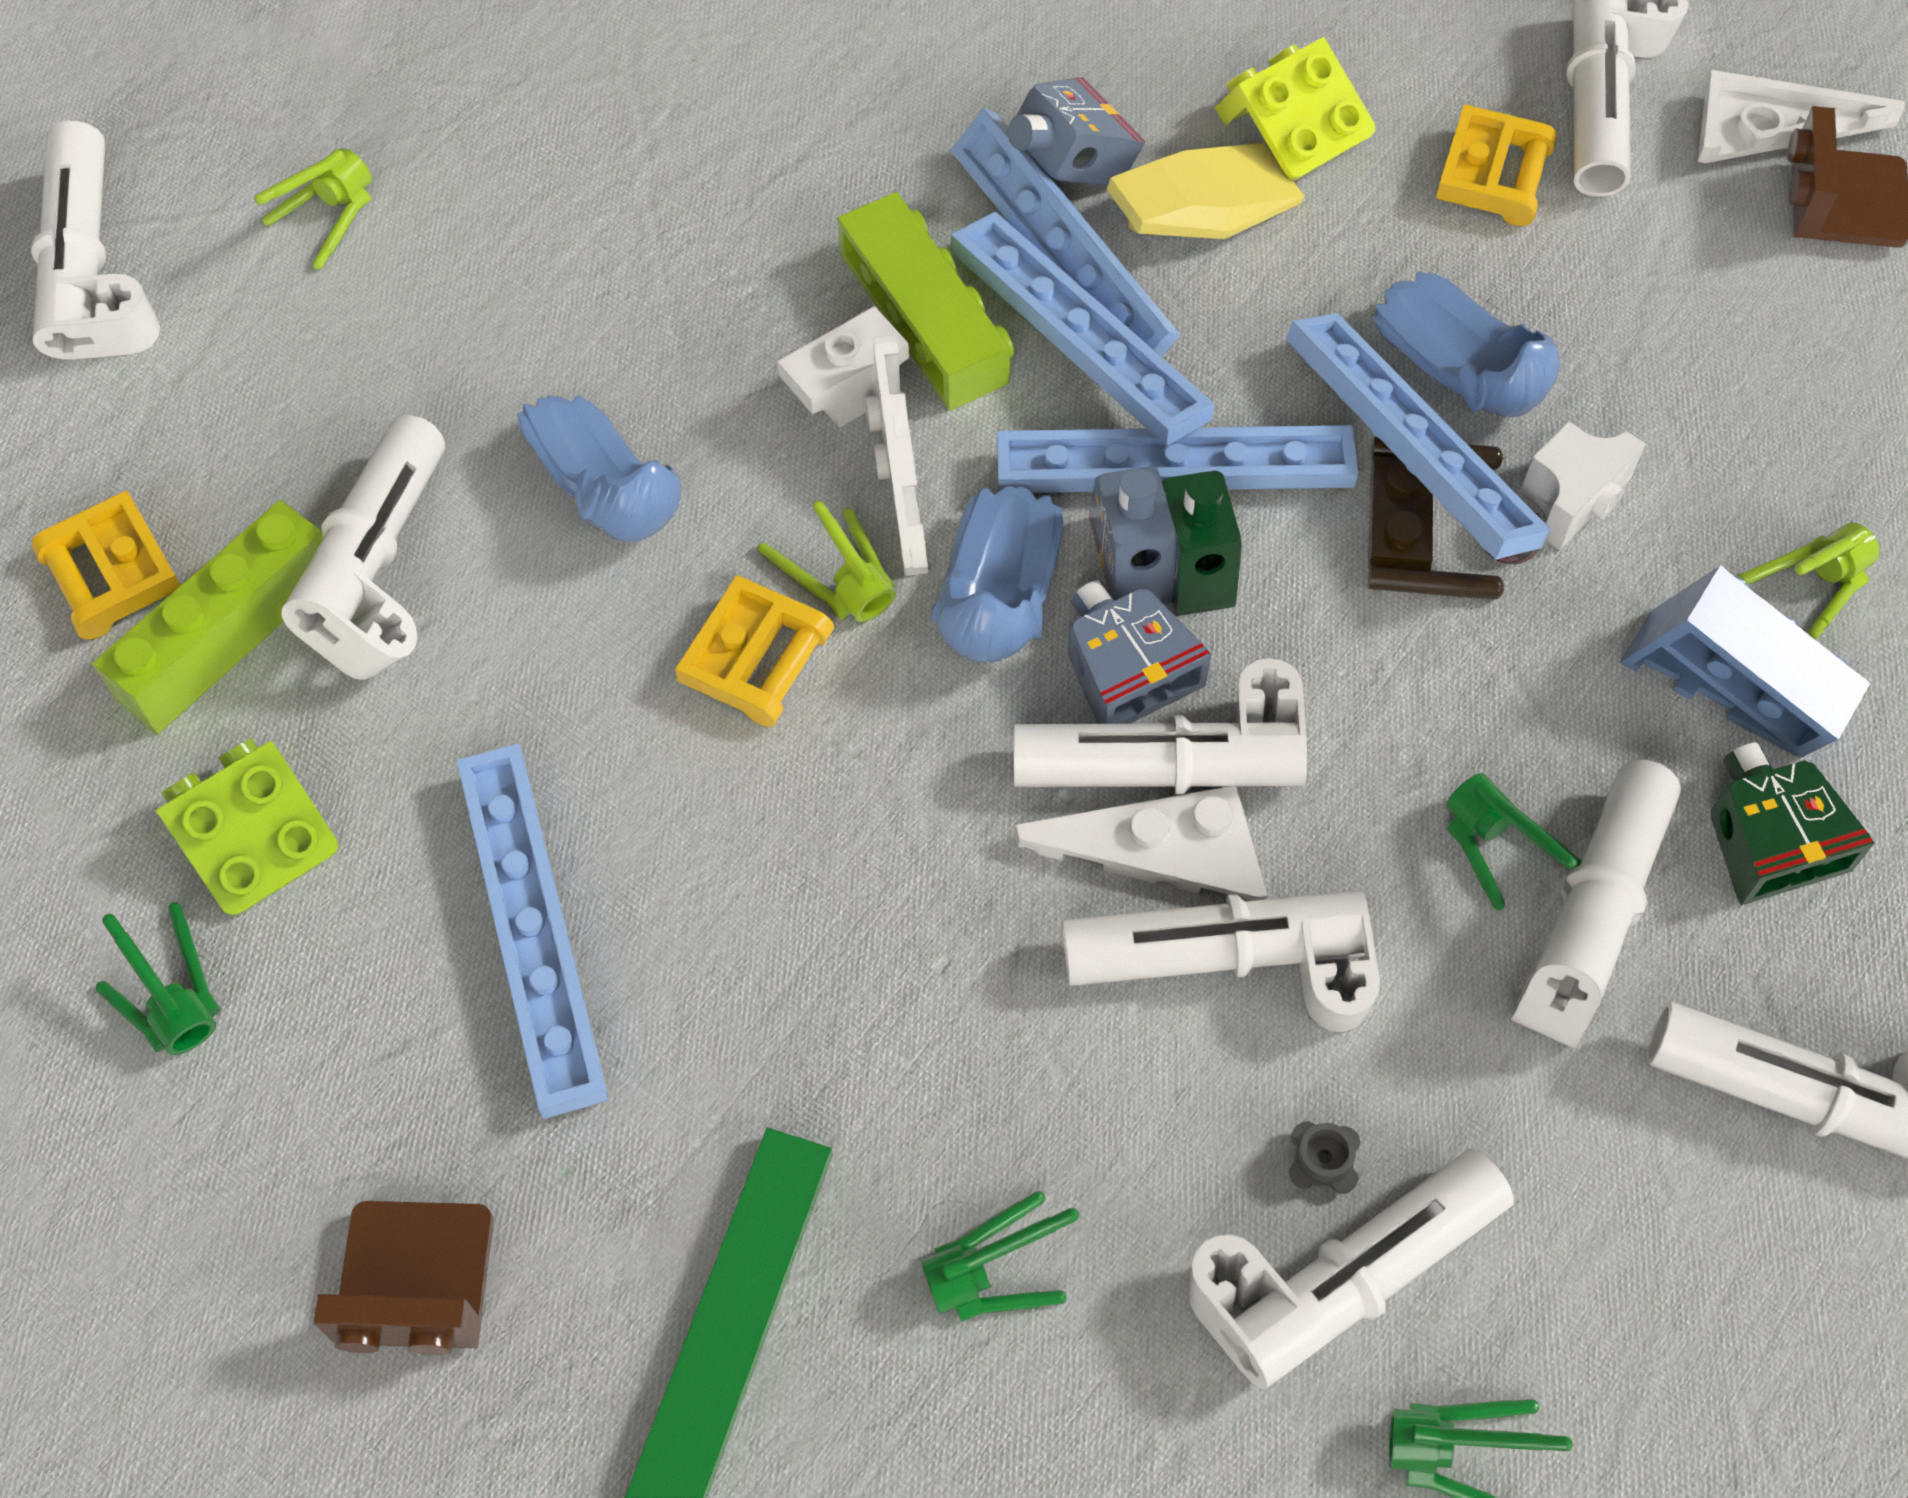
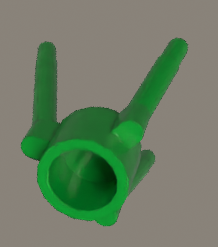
M1484 773L1476 774L1467 779L1448 798L1446 808L1456 819L1446 829L1461 845L1483 890H1485L1493 908L1496 910H1502L1505 907V901L1474 840L1475 836L1480 835L1485 841H1490L1502 834L1512 824L1565 868L1573 869L1580 866L1582 862L1566 846L1519 810Z
M173 902L169 905L168 911L192 989H185L180 983L164 986L113 914L104 915L102 918L103 925L151 995L146 1002V1008L149 1013L146 1016L125 996L105 981H100L96 984V991L145 1035L155 1052L165 1049L170 1055H179L205 1042L216 1029V1022L212 1017L217 1015L221 1008L209 992L182 906L177 902Z
M1037 1191L1008 1207L957 1240L934 1248L936 1254L921 1259L920 1263L939 1314L956 1308L960 1321L963 1322L985 1313L1063 1304L1067 1296L1062 1290L1036 1291L979 1298L978 1292L990 1288L984 1264L1077 1221L1079 1218L1078 1210L1075 1208L1066 1209L984 1247L976 1248L982 1242L1045 1202L1046 1196L1043 1192Z
M1533 1399L1441 1406L1410 1403L1409 1410L1393 1408L1389 1436V1468L1407 1470L1406 1486L1432 1489L1453 1498H1496L1489 1493L1436 1473L1437 1467L1451 1468L1454 1445L1566 1452L1572 1449L1573 1441L1568 1436L1544 1435L1542 1433L1454 1428L1453 1422L1535 1414L1539 1411L1540 1407L1539 1403Z

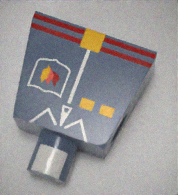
M1084 77L1035 84L1029 90L1017 115L1012 118L1008 126V139L1015 149L1026 150L1051 177L1061 181L1108 186L1111 177L1131 169L1146 143Z
M1153 466L1103 473L1097 476L1089 511V520L1109 593L1114 600H1118L1138 589L1150 590L1162 604L1173 602L1177 539L1159 470ZM1145 550L1144 566L1133 565L1131 563L1132 557L1136 553Z
M1092 581L1082 586L1073 595L1071 602L1081 617L1076 619L1069 627L1068 655L1097 724H1131L1206 686L1211 659L1210 652L1150 590L1138 589L1118 600H1114L1101 581Z

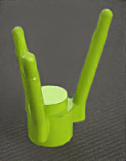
M346 148L335 149L323 160L270 186L254 197L256 204L263 205L313 180L267 213L262 219L263 224L266 226L274 224L316 194L331 206H337L339 203L347 204L312 262L313 268L316 270H321L359 210L372 200L370 194L365 190L372 183L370 170L357 154Z
M820 500L815 501L813 504L815 513L847 562L834 575V582L837 584L835 593L767 543L761 542L758 544L757 551L828 604L839 620H843L852 614L858 622L870 621L887 610L896 598L895 584L883 570L852 508H845L843 510V517L862 558H860L826 505Z
M1850 522L1844 524L1827 537L1820 535L1807 545L1740 573L1736 577H1739L1749 585L1797 564L1794 570L1798 575H1804L1811 570H1815L1827 582H1841L1842 586L1807 631V634L1816 640L1825 628L1830 625L1850 597L1869 582L1865 569L1878 560L1880 554L1879 544L1874 534L1868 528L1859 523Z

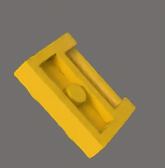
M1464 104L1435 199L1501 214L1503 219L1513 226L1522 227L1531 224L1535 219L1538 209V201L1535 195L1546 158L1553 153L1556 145V130L1545 123ZM1509 144L1520 146L1524 151L1514 188L1498 185Z
M128 490L42 530L31 541V548L36 558L42 565L50 568L73 612L70 620L78 636L82 639L92 640L102 637L111 630L115 621L172 594L181 586ZM83 544L87 545L111 589L96 598L93 597L71 556L74 548Z
M736 575L675 668L677 682L743 711L751 720L762 726L773 727L784 710L781 703L816 646H822L827 642L835 626L824 613ZM784 625L795 630V635L761 689L748 684L747 681L782 626Z

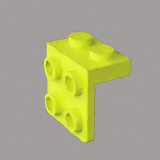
M1325 37L1300 50L1296 44L1289 46L1268 61L1270 67L1259 73L1252 67L1239 74L1226 84L1230 93L1214 107L1225 126L1249 113L1283 172L1292 180L1303 177L1367 140L1375 132L1374 121Z

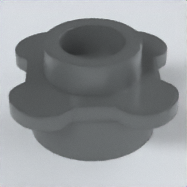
M1309 1121L1299 1123L1293 1129L1291 1140L1297 1147L1296 1162L1289 1169V1177L1292 1183L1301 1189H1309L1313 1185L1332 1187L1339 1194L1351 1192L1359 1180L1357 1172L1353 1169L1356 1151L1361 1143L1357 1132L1348 1126L1340 1127L1331 1123L1317 1125ZM1327 1152L1331 1156V1161L1328 1163L1321 1162L1318 1154Z

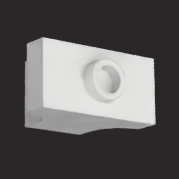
M873 306L777 361L779 376L812 414L824 410L840 428L867 412L865 397L876 396L873 337L897 334L899 365L909 358V344L882 313Z
M1570 421L1533 456L1520 492L1536 502L1543 510L1546 517V525L1551 529L1546 541L1558 550H1561L1594 515L1601 519L1605 518L1624 493L1622 487L1631 479L1646 444L1628 431L1611 438L1595 437L1587 434Z

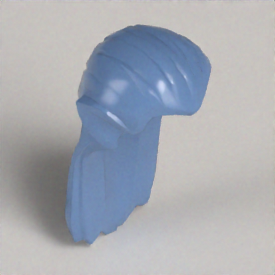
M1420 271L1416 274V282L1398 281L1392 284L1391 288L1384 291L1385 304H1377L1374 307L1377 314L1373 320L1384 338L1392 346L1404 352L1413 363L1430 377L1446 386L1447 389H1452L1463 395L1473 413L1482 409L1488 413H1495L1505 417L1523 416L1544 400L1556 382L1560 368V358L1556 344L1550 337L1538 330L1534 333L1523 324L1511 327L1484 310L1451 281L1435 273L1427 274Z
M548 396L547 398H538L536 407L523 404V411L518 413L517 416L524 439L536 451L544 467L551 474V478L556 481L558 486L564 489L565 493L570 494L577 501L581 519L592 523L596 528H602L611 538L624 542L641 541L649 538L663 529L672 519L679 507L681 498V481L678 474L670 465H665L664 467L658 460L647 461L642 464L627 446L605 413L597 406L581 396H575L573 402L558 396Z
M1006 486L995 495L990 489L982 488L978 495L971 496L959 523L948 572L931 616V621L938 623V629L943 639L961 657H966L967 660L978 663H986L987 661L990 663L998 662L1019 652L1031 638L1041 639L1043 627L1042 605L1051 584L1063 530L1062 508L1053 505L1050 496H1043L1036 500L1029 489L1020 486L1017 489L1013 486Z

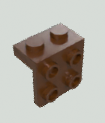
M1812 106L1803 128L1794 129L1788 147V162L1792 163L1789 203L1793 205L1794 237L1894 248L1904 247L1908 242V172L1906 161L1895 155L1837 150L1835 108Z
M362 1201L358 1203L351 1212L339 1295L318 1294L313 1324L334 1343L336 1349L352 1353H374L379 1351L380 1346H405L409 1351L423 1355H448L452 1353V1348L478 1349L494 1223L492 1213L482 1204Z

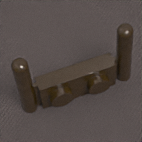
M1373 437L1371 446L1372 465L1370 469L1368 589L1488 600L1499 599L1504 592V582L1499 576L1431 570L1433 561V494L1406 468V465L1380 438ZM1467 444L1492 470H1496L1501 466L1503 453L1499 447Z

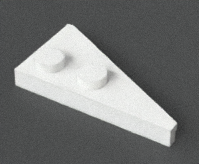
M1711 70L1705 88L1698 162L1711 163L1788 148L1794 129L1803 128L1812 106L1835 108L1836 138L1897 127L1904 111L1905 101Z
M897 334L873 337L876 396H868L865 399L870 432L881 431L882 437L881 444H873L877 479H889L904 576L927 574L926 546L923 524L920 522L915 493L917 480L905 393H900Z
M1236 786L1016 825L1018 847L1032 849L1040 856L1063 861L1064 854L1102 863L1104 864L1103 871L1151 883L1168 882L1175 885L1179 890L1200 894L1201 888L1229 895L1236 894L1241 898H1245V902L1267 900L1268 895Z

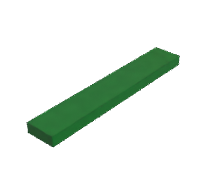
M766 1127L625 1498L708 1497L833 1157L831 1147Z

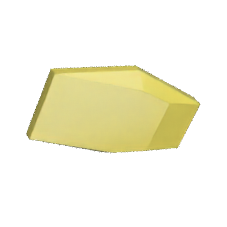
M1264 143L1184 150L1110 178L1107 186V191L1127 217L1128 227L1138 234L1212 239L1229 238L1300 205L1305 197L1293 180L1285 175L1278 161Z

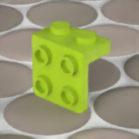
M252 737L218 757L224 769L203 782L193 772L161 791L160 793L167 803L156 809V812L221 909L229 915H238L333 856L338 849L337 838L273 741L271 740L258 748Z

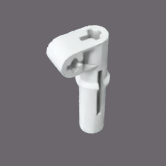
M1573 0V56L1568 61L1566 77L1569 85L1573 87V182L1576 189L1582 194L1592 197L1611 196L1624 190L1629 184L1631 178L1629 83L1634 78L1636 72L1634 57L1654 58L1663 54L1687 13L1688 0Z
M80 121L58 122L51 126L47 132L40 234L35 236L31 244L32 257L38 264L33 343L41 353L63 360L139 353L151 347L157 340L160 332L159 320L142 286L135 278L126 274L98 275V271L106 263V250L100 242L105 140L98 129Z
M402 415L394 418L342 507L330 512L322 523L323 539L282 607V618L286 626L335 667L354 679L365 680L374 677L407 657L415 649L418 639L416 626L410 614L372 582L378 570L387 567L395 558L397 553V542L395 539L445 451V441L439 430L427 420L414 415Z
M1270 658L1256 660L1247 665L1242 671L1238 683L1235 723H1190L1183 715H1175L1174 723L1014 724L1015 787L1174 786L1175 794H1184L1191 786H1305L1307 735L1303 683L1297 670L1282 660ZM1264 706L1272 707L1275 723H1263Z
M1633 760L1624 764L1618 770L1580 866L1573 868L1566 877L1568 883L1564 881L1562 885L1561 895L1564 900V906L1524 985L1512 1013L1511 1021L1570 1048L1575 1049L1601 1003L1623 946L1627 930L1640 920V913H1644L1647 898L1643 889L1681 792L1678 778L1667 767L1649 760Z
M1362 890L1248 902L1234 894L1226 897V904L1062 920L1069 986L1233 970L1236 978H1242L1252 968L1299 963L1304 1001L1309 1016L1317 1025L1334 1032H1346L1356 1029L1366 1020L1380 989V976L1370 915ZM1358 958L1359 961L1349 962L1342 978L1344 990L1354 992L1350 1002L1342 1001L1339 991L1330 990L1337 972L1336 963L1315 965V962Z
M1668 1001L1661 1010L1648 1044L1646 1054L1647 1065L1810 1124V1131L1814 1135L1824 1137L1834 1132L1908 1159V1050L1898 1058L1893 1069L1892 1079L1858 1068L1850 1055L1840 1052L1833 1058L1673 1001Z
M1467 1149L1343 1241L1328 1239L1319 1247L1318 1259L1286 1282H1284L1257 1248L1246 1239L1234 1235L1214 1236L1204 1241L1195 1252L1189 1281V1304L1196 1317L1252 1384L1265 1391L1361 1318L1376 1320L1385 1312V1301L1508 1210L1513 1205L1514 1200L1510 1185L1498 1167L1485 1154L1476 1149ZM1217 1277L1221 1283L1216 1285L1213 1283V1278ZM1233 1280L1239 1283L1236 1298L1242 1308L1258 1297L1262 1299L1236 1319L1232 1318L1236 1288L1230 1283Z

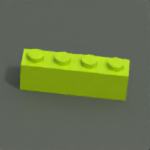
M896 191L837 217L841 257L878 310L908 342L910 356L949 411L1009 384L1010 358L1014 356V348L1008 333L1001 325H993L985 313L984 304L979 293L971 285L966 287L959 278L952 256L945 247L938 248L929 236L927 224L917 209L910 210Z
M279 499L92 662V665L115 700L159 735L284 622L282 607L323 539L322 531Z

